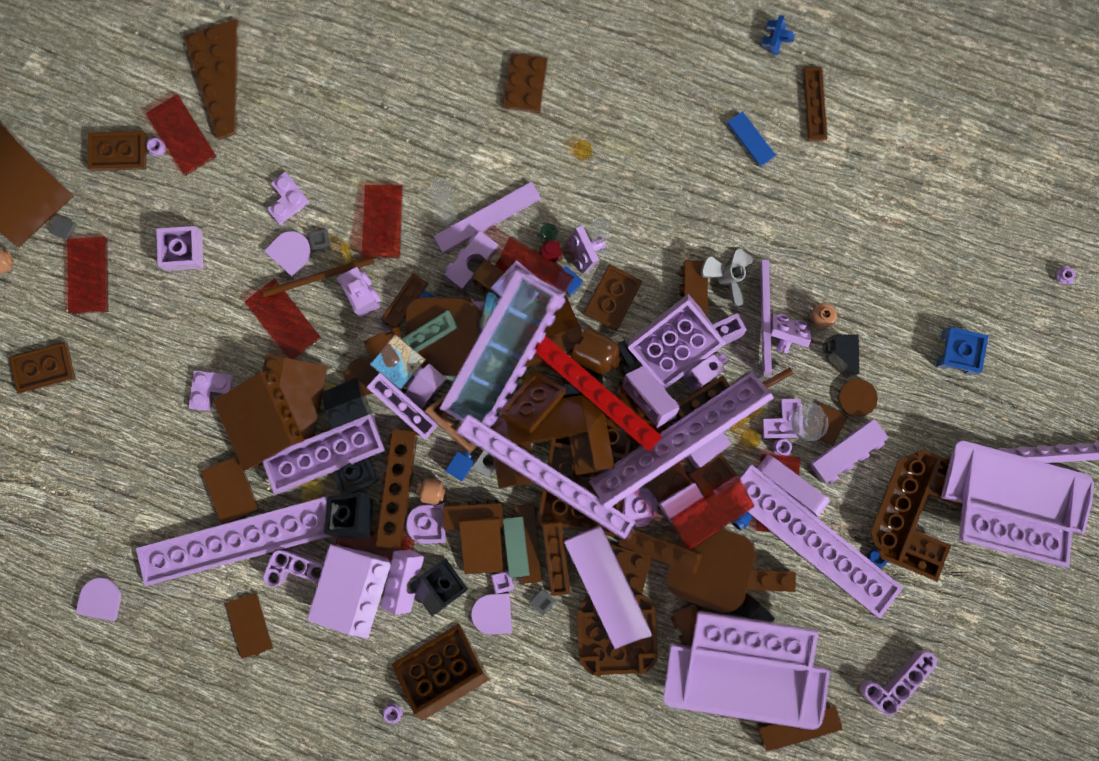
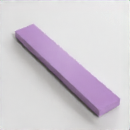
M530 182L433 237L444 254L469 240L474 233L478 234L479 231L483 232L541 200V197L533 183Z
M762 260L760 264L762 375L770 376L772 365L769 260Z

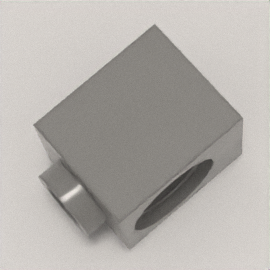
M484 450L473 467L490 478L495 471V464L490 467L484 465V458L486 456L493 457V455Z

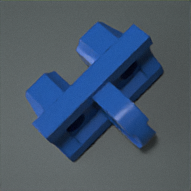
M782 15L778 16V20H768L766 30L774 34L773 37L764 36L762 40V47L771 50L772 55H778L782 42L792 43L795 38L792 31L785 30L787 24L784 22L785 16Z

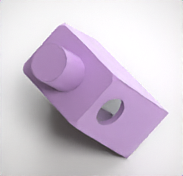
M723 353L717 357L713 354L684 375L682 379L694 393L725 370L723 366L728 363V359Z

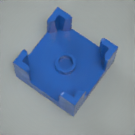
M953 327L942 330L941 339H946L943 356L937 358L936 367L960 369L969 375L982 373L989 335Z

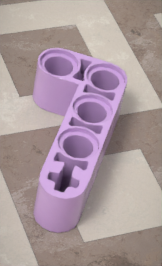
M769 454L766 455L757 467L761 473L816 517L821 514L830 502L824 494Z
M279 550L272 554L263 579L267 586L275 587L284 583L289 572L318 583L319 577L315 576L314 570L316 567L322 570L324 563L289 550ZM280 554H283L286 557V561L284 564H281L278 561V556ZM298 560L304 563V569L302 571L298 570L296 567V563ZM273 572L278 574L279 579L277 582H273L271 579Z
M917 650L884 688L871 680H865L860 685V693L877 710L885 715H893L936 667V657L925 650ZM912 670H914V671H915V676H914V678H913V679H909V677H908V676H909V673H910ZM901 685V693L896 694L895 691L897 686ZM874 686V693L868 695V689ZM889 700V706L883 709V702Z

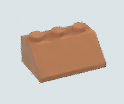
M446 393L425 412L427 416L470 454L478 446L457 433L462 424L460 420L440 409L448 394ZM454 411L455 413H457L458 415L462 416L463 418H466V416H464V415H462V414H460V413Z

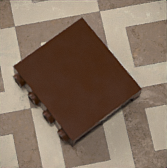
M273 370L257 373L213 401L243 471L258 468L262 465V462L294 444L304 442L301 431Z

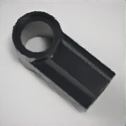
M627 340L617 343L619 346L618 358H620V367L624 375L643 366L627 348Z

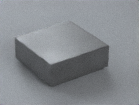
M57 216L49 233L69 241L77 224Z
M327 228L308 232L312 251L331 248Z
M543 588L529 601L543 616L556 602Z

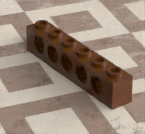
M393 429L392 434L388 436L390 452L386 453L385 464H388L387 472H384L382 477V483L385 486L379 498L382 507L381 511L378 510L376 519L379 522V528L374 533L376 546L402 549L418 438L417 432ZM399 446H405L406 448L403 455H397L396 449ZM400 464L403 466V471L401 474L396 475L393 469L396 465ZM393 484L400 485V491L397 494L391 493V486ZM391 503H396L397 511L390 514L388 506ZM389 522H392L395 526L392 533H387L385 530V526Z

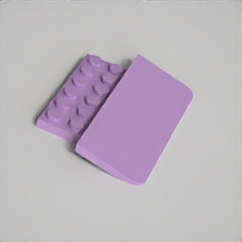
M960 441L953 447L941 498L963 504L958 541L1067 568L1070 563L1072 533H1085L1093 501L1094 482L1089 475L967 441Z
M698 611L692 646L670 644L663 694L664 702L673 708L806 729H817L823 722L830 673L827 667L813 665L819 632L817 629Z

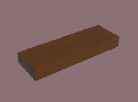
M412 273L381 317V320L392 328L400 327L406 318L408 306L412 301L419 298L420 293H423L429 283Z

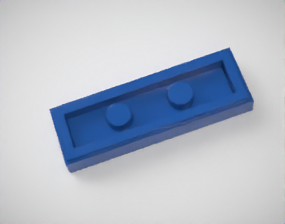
M743 111L727 122L729 128L759 167H762L776 156Z

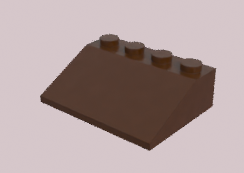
M565 294L563 297L565 299L564 304L554 312L553 315L556 317L550 327L547 325L544 333H546L545 336L568 354L573 352L576 343L580 345L584 337L581 336L582 330ZM551 299L526 308L522 312L542 322L548 312L546 309ZM502 325L499 333L504 346L523 355L527 346ZM508 354L512 367L515 370L520 360ZM535 354L531 360H527L524 366L528 369L542 364L544 361Z
M266 354L263 371L273 370L277 376L303 439L307 440L314 437L322 399L321 392L324 389L328 366Z
M457 624L392 664L414 716L421 721L490 680L483 663L460 624Z

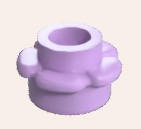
M152 138L148 141L147 149L149 154L152 156L164 154V148H166L164 141H160L158 138Z
M1063 266L1057 271L1056 280L1061 284H1071L1075 280V271L1070 269L1069 266Z
M779 438L778 441L776 440L773 443L774 453L777 456H788L792 450L791 442L786 438Z
M395 703L386 706L383 710L385 721L388 723L399 722L400 716H402V709Z

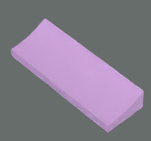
M369 414L307 439L304 442L292 445L267 459L263 464L272 490L277 495L344 468L346 465H351L381 453L385 449L375 419Z
M599 524L564 540L614 648L616 649L633 641L652 636L650 628L601 525Z

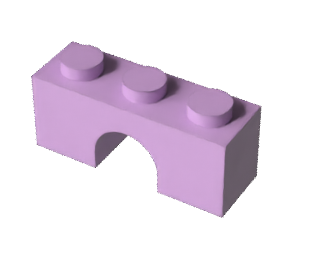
M481 231L471 236L468 241L470 244L466 249L462 248L456 256L457 260L454 263L451 262L445 269L446 273L444 275L446 279L463 292L472 283V276L474 274L468 269L469 261L473 258L489 261L499 249L498 244Z
M412 550L393 552L381 604L382 609L394 615L411 612L415 593L407 590L406 587L408 581L413 576L420 575L424 556Z

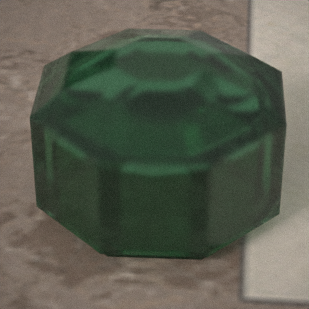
M547 223L541 227L539 235L543 242L555 241L558 230L555 225Z

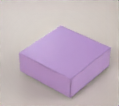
M509 570L491 575L496 594L515 589L513 580L509 577Z

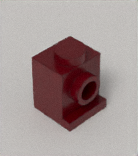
M549 240L539 246L544 265L562 261L563 255L559 241Z

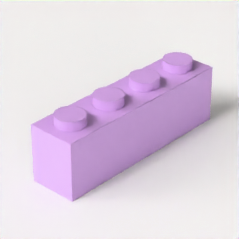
M381 373L367 386L375 396L424 440L437 428L438 425Z
M875 419L868 420L808 465L821 483L828 482L831 484L839 478L838 474L842 471L846 473L854 467L853 463L857 460L861 462L869 457L870 454L868 452L873 449L878 450L884 446V441L889 437Z

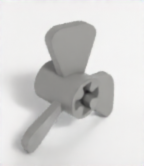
M742 249L733 251L730 264L727 266L722 265L714 257H708L703 263L701 276L704 278L717 277L721 285H729L733 305H743L744 297L736 282L742 281L745 278V267L753 262V258Z

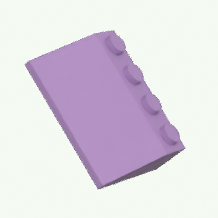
M687 294L628 341L627 348L652 373L657 382L666 389L726 343L701 308Z
M330 544L307 621L348 635L368 638L390 569L391 562L383 555Z

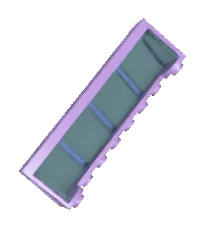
M516 270L440 409L461 422L464 421L467 415H470L488 428L493 427L498 419L496 415L499 409L501 410L508 402L506 400L508 393L512 394L517 386V383H515L516 379L524 374L527 368L524 366L525 363L535 355L536 350L534 348L537 342L541 343L546 335L544 333L547 325L550 327L556 317L553 315L554 312L564 304L565 299L563 297L565 292L523 270Z

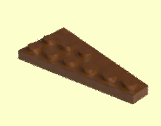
M237 19L184 36L218 140L237 134L236 84H238L237 33L239 28V21Z

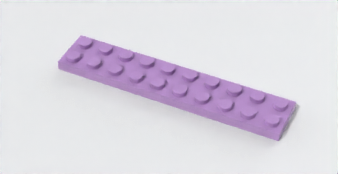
M751 372L661 432L662 438L650 452L640 446L616 462L614 469L603 471L589 482L605 508L608 509L773 399V396Z
M752 464L746 468L726 494L877 618L882 617L903 589L900 584Z
M327 497L138 547L136 551L144 586L329 537L331 535L323 534Z

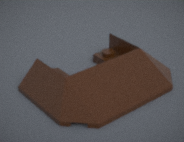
M582 395L560 399L531 434L499 416L491 430L532 456L531 444L569 437L576 475L615 468L605 414ZM493 456L499 489L535 483Z
M921 450L897 461L870 534L881 559L938 582L951 545L916 531L915 528L928 494L962 508L963 504L941 498L950 460L927 450Z

